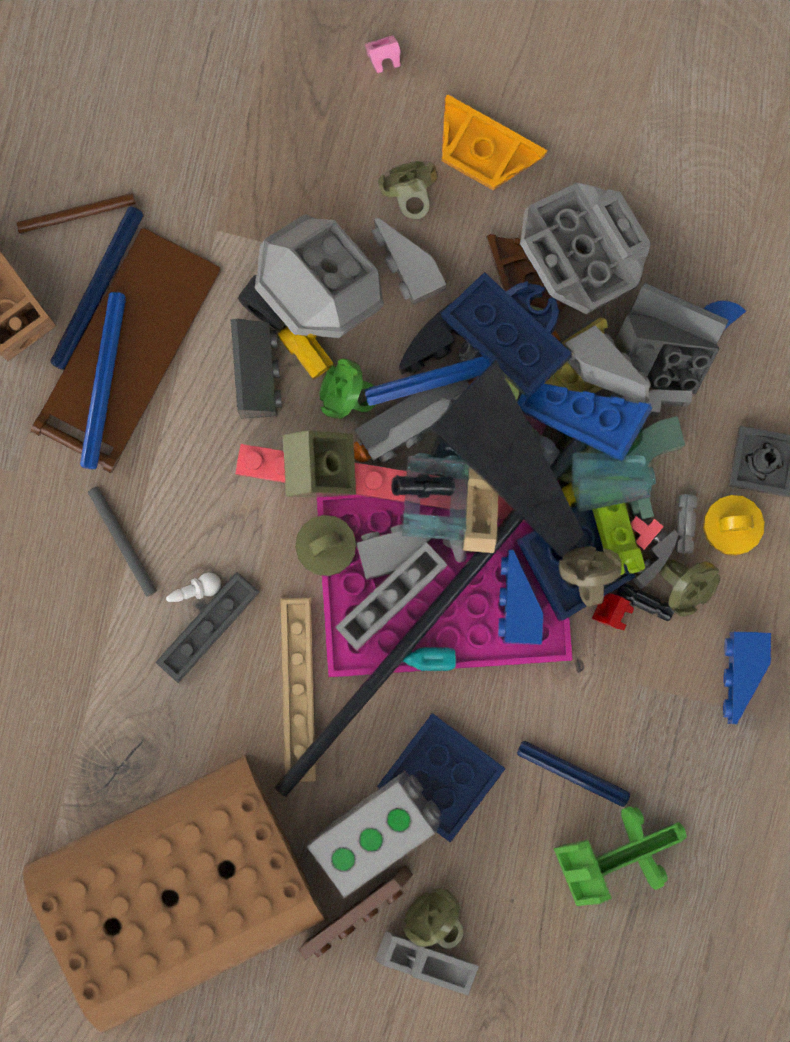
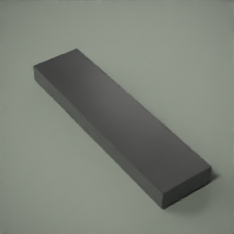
M236 572L155 663L179 683L260 592Z

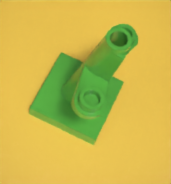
M629 806L621 811L629 843L596 857L588 840L567 843L554 848L576 906L601 904L612 899L603 876L637 861L649 885L655 890L662 888L668 880L667 873L661 865L655 863L651 855L686 839V831L683 825L677 822L644 836L641 827L644 823L643 814L639 808Z

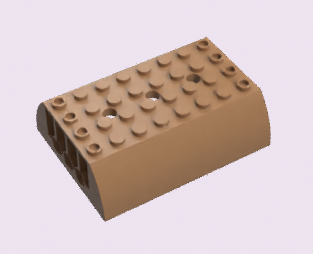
M247 755L26 864L23 869L27 898L78 1005L87 1020L98 1031L103 1033L327 920ZM224 860L232 861L236 866L235 875L231 878L222 877L218 872L220 862ZM173 889L178 893L179 902L176 906L168 907L162 902L161 896L164 890ZM114 917L120 920L122 930L118 935H110L106 932L105 922L108 918Z

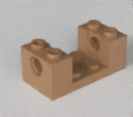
M0 251V355L9 361L55 328L56 325Z

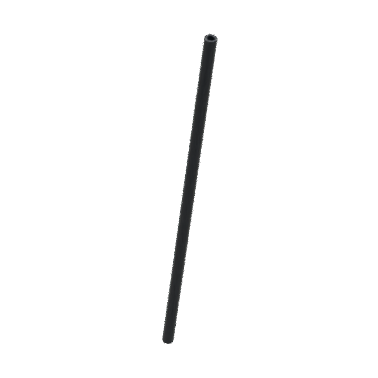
M613 392L609 397H617L626 400L624 396L617 394L615 392ZM573 438L555 459L550 468L557 481L588 446L587 444ZM514 510L497 527L494 553L476 552L274 787L284 797L288 796L523 522V519Z

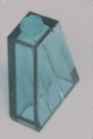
M580 452L572 454L571 487L579 512L651 498L652 485L656 484L653 467H647L644 456L626 455L624 460L620 461L608 454Z

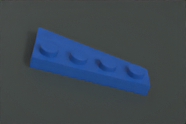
M543 384L529 399L522 394L518 400L523 414L620 461L624 460L652 410L651 404L628 402L622 398L602 397L591 392L571 391L565 387Z

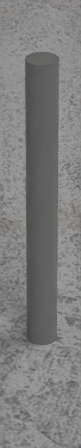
M99 487L92 488L88 491V494L146 597L153 595L157 590Z

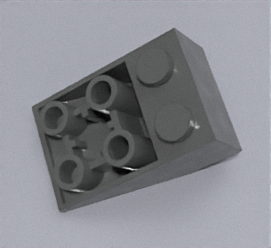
M627 314L614 342L615 347L620 353L624 352L629 356L633 367L638 372H643L650 381V388L692 391V394L697 393L719 351L718 345L662 320Z

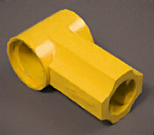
M287 326L277 333L284 346L291 355L294 354L312 380L320 377L334 365L325 350L317 342L316 335H294Z

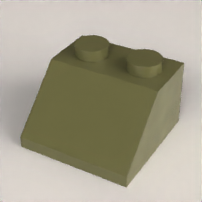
M307 430L283 435L286 497L310 498L356 495L353 434Z

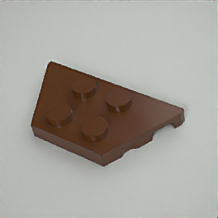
M494 234L487 235L486 240L503 290L507 292L516 284L527 281L528 284L540 285L545 288V293L542 298L534 299L530 305L545 309L551 295L520 245L521 239L496 237ZM556 299L560 313L567 304Z

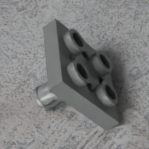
M740 426L738 428L728 486L789 497L790 435ZM764 443H767V444L765 445V448H766V449H763V448H762V445H763ZM746 455H750L747 457L748 463L745 461ZM777 464H778L779 467L782 466V468H781V469H777V468H776ZM757 476H759V478L761 479L765 477V479L763 481H760L757 478Z

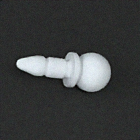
M204 573L199 579H192L191 585L185 586L181 590L173 591L166 597V600L168 602H180L183 599L194 596L197 599H201L203 596H214L221 589V580L214 573Z

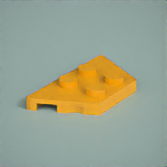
M448 94L445 97L441 161L482 185L495 190L544 158L547 154L546 149Z

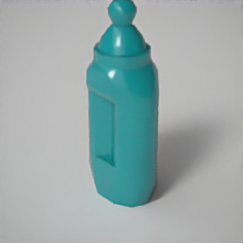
M421 647L414 652H410L403 662L420 671H450L455 669L456 654L455 649L449 647Z

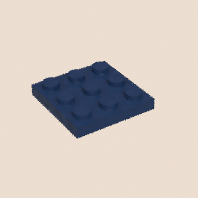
M588 498L571 508L584 536L569 551L591 546L596 547V551L603 552L599 531L590 499ZM534 530L516 540L558 621L565 620L587 607L580 596L579 586L567 582L559 573V562L563 560V557L559 556ZM625 563V573L620 575L615 581L603 585L604 596L636 577L635 574L629 573Z
M431 713L377 787L380 789L404 771L409 776L414 775L423 788L421 791L422 795L427 801L432 800L441 812V816H439L441 822L436 832L451 843L506 768Z

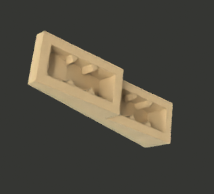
M468 466L463 551L494 553L497 540L498 494Z

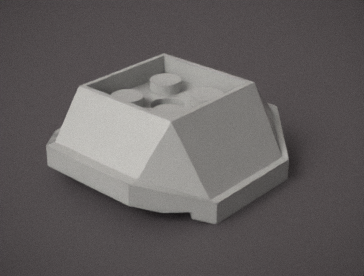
M575 183L529 205L524 212L520 245L551 297L584 314H588L633 291L639 285L645 258L651 245L621 192L609 189L605 191L582 183ZM576 247L580 248L583 254L579 253Z
M304 214L264 239L260 245L255 289L294 335L307 336L308 334H313L321 337L340 338L377 313L384 305L378 270L335 220L316 219Z

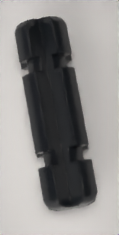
M627 583L620 586L617 596L623 597L632 602L631 605L652 615L658 614L657 617L665 621L671 620L674 611L671 610L668 605L669 603H661L660 599L644 591L634 590L635 587Z

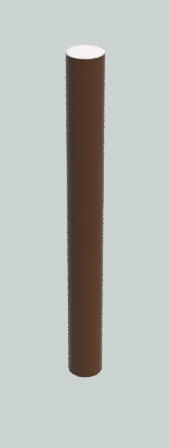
M133 193L19 221L16 224L19 234L135 205L136 202Z

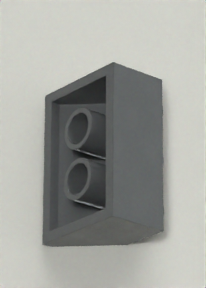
M645 282L629 311V314L657 318L715 345L718 343L729 321Z
M230 319L237 411L240 418L277 416V408H282L281 390H275L274 378H280L279 360H273L272 349L278 348L276 330H271L269 322Z

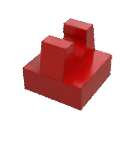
M608 593L603 596L602 603L598 604L591 619L600 624L624 631L627 625L621 622L625 612L632 614L634 608L629 604L630 601Z

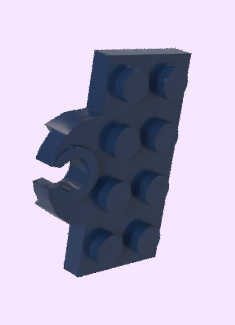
M484 272L441 313V317L489 363L497 360L505 378L529 399L572 357V353L552 335L557 327L559 317L556 299L551 297L548 299L545 309L540 311L534 310L530 303L534 299L542 298L545 293L544 287L528 284L527 281L516 284L506 292Z

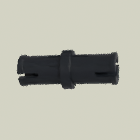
M418 474L417 477L395 476L392 478L391 490L395 496L417 495L419 498H428L429 495L452 496L455 491V481L451 476L430 477L428 474Z

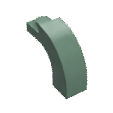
M678 416L658 421L644 429L640 445L620 462L617 478L618 490L621 489L622 495L632 494V498L628 499L632 516L637 515L642 521L654 517L645 481L649 463L658 455L679 450L685 446Z

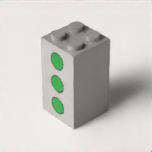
M406 771L402 772L319 831L307 846L343 897H346L436 833L441 822L439 818L441 812L432 800L427 801L422 795L421 791L423 788L414 775L409 776Z

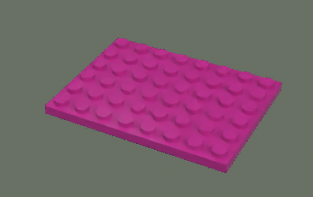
M360 495L317 497L318 516H336L343 520L353 531L356 540L355 556L349 567L339 574L322 576L328 677L371 675L476 553L474 551H466V561L459 563L455 560L452 548L443 544L442 536L446 531L456 526L465 527L464 512ZM438 515L439 520L446 518V526L428 542V545L443 559L447 567L362 647L356 650L335 627L391 575L388 574L366 580L357 548V542L362 541L361 536L379 531L380 536L392 533V527L407 523L409 528L421 525L420 520ZM497 518V527L504 519ZM522 522L411 652L421 647H449L455 649V669L573 661L569 617L558 621L516 541L533 530L527 523ZM508 550H514L542 609L543 633L541 645L504 644L503 637L498 636L499 618H504L505 606H499L500 587L506 588V575H501V557H507ZM402 662L393 673L416 672L420 670Z

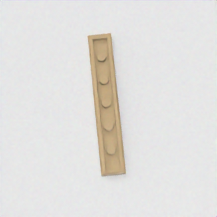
M281 598L285 774L315 741L311 598ZM316 763L300 782L316 781Z

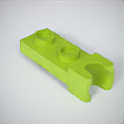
M621 489L590 497L602 546L604 549H610L619 555L622 560L621 575L625 573L624 563L631 574L644 570L645 564L641 549L637 548Z

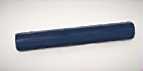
M527 741L521 742L517 750L518 756L621 807H625L630 798L628 791Z

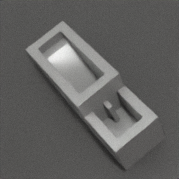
M386 930L375 958L383 966L465 995H469L479 967L476 964L433 947L415 945L410 939Z

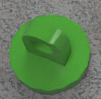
M349 359L338 360V365L336 367L331 366L322 381L319 395L320 400L324 401V406L321 407L322 412L328 417L342 419L352 409L360 412L371 411L376 405L370 406L367 400L359 404L358 398L361 390L373 387L374 385L362 380L361 367L355 361Z

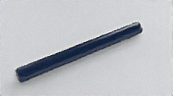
M128 207L50 360L54 367L64 370L80 342L143 218V212L138 208Z

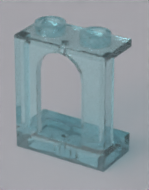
M425 453L408 456L406 476L417 477L418 474L451 476L455 481V491L451 496L450 517L419 515L420 498L417 495H405L402 536L464 541L467 520L468 471L470 466L459 456L433 458Z

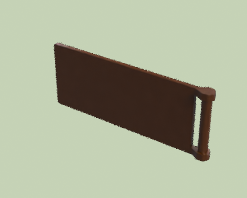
M142 228L45 406L33 423L31 432L38 436L43 434L82 455L84 442L53 427L47 422L50 416H53L84 433L86 432L108 297L110 292L124 294L126 301L102 442L113 447L110 455L100 451L98 464L103 466V470L112 473L220 274V267Z

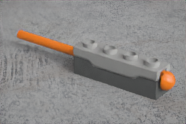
M553 331L552 335L560 342L561 339L558 333ZM478 376L470 381L463 380L412 394L354 429L361 445L357 441L353 443L354 459L358 462H367L371 459L373 464L380 460L381 464H384L396 457L397 453L395 451L404 445L409 449L423 440L421 435L432 430L430 426L447 410L450 400H456Z

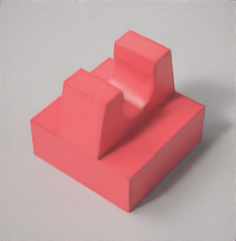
M637 516L630 522L633 534L637 537L635 540L637 548H640L641 552L646 549L664 527L655 519L647 525Z

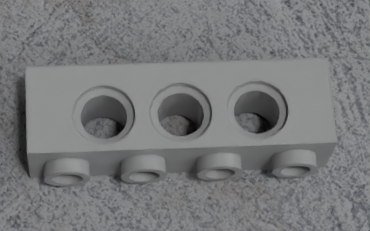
M427 542L424 543L335 628L358 650L447 567V564Z

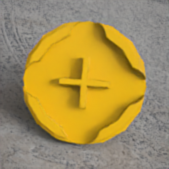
M729 495L718 499L709 507L704 516L703 531L706 540L714 549L724 555L737 556L749 552L758 545L764 534L765 522L761 510L753 501L744 496Z

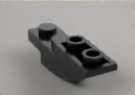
M450 304L428 321L415 336L399 364L401 374L409 372L410 375L415 374L426 367L424 362L435 357L436 360H440L452 352L451 347L455 344L452 333L455 332L457 336L460 334L441 317V313Z

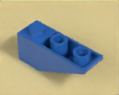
M508 550L507 557H501V575H506V588L500 587L499 606H505L504 618H499L498 636L503 637L504 644L541 645L543 633L542 609L514 550Z
M730 632L729 638H725L724 655L729 656V669H724L723 675L724 687H728V699L723 701V717L728 718L727 724H737L771 664V633Z

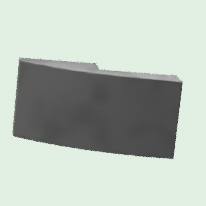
M663 530L651 541L654 546L648 552L655 561L652 563L650 559L644 562V570L637 572L639 575L633 579L640 589L645 587L667 562L679 535L676 530L671 531L669 534Z

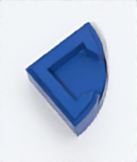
M716 301L703 308L728 319L729 321L725 329L746 312L743 307L731 301Z

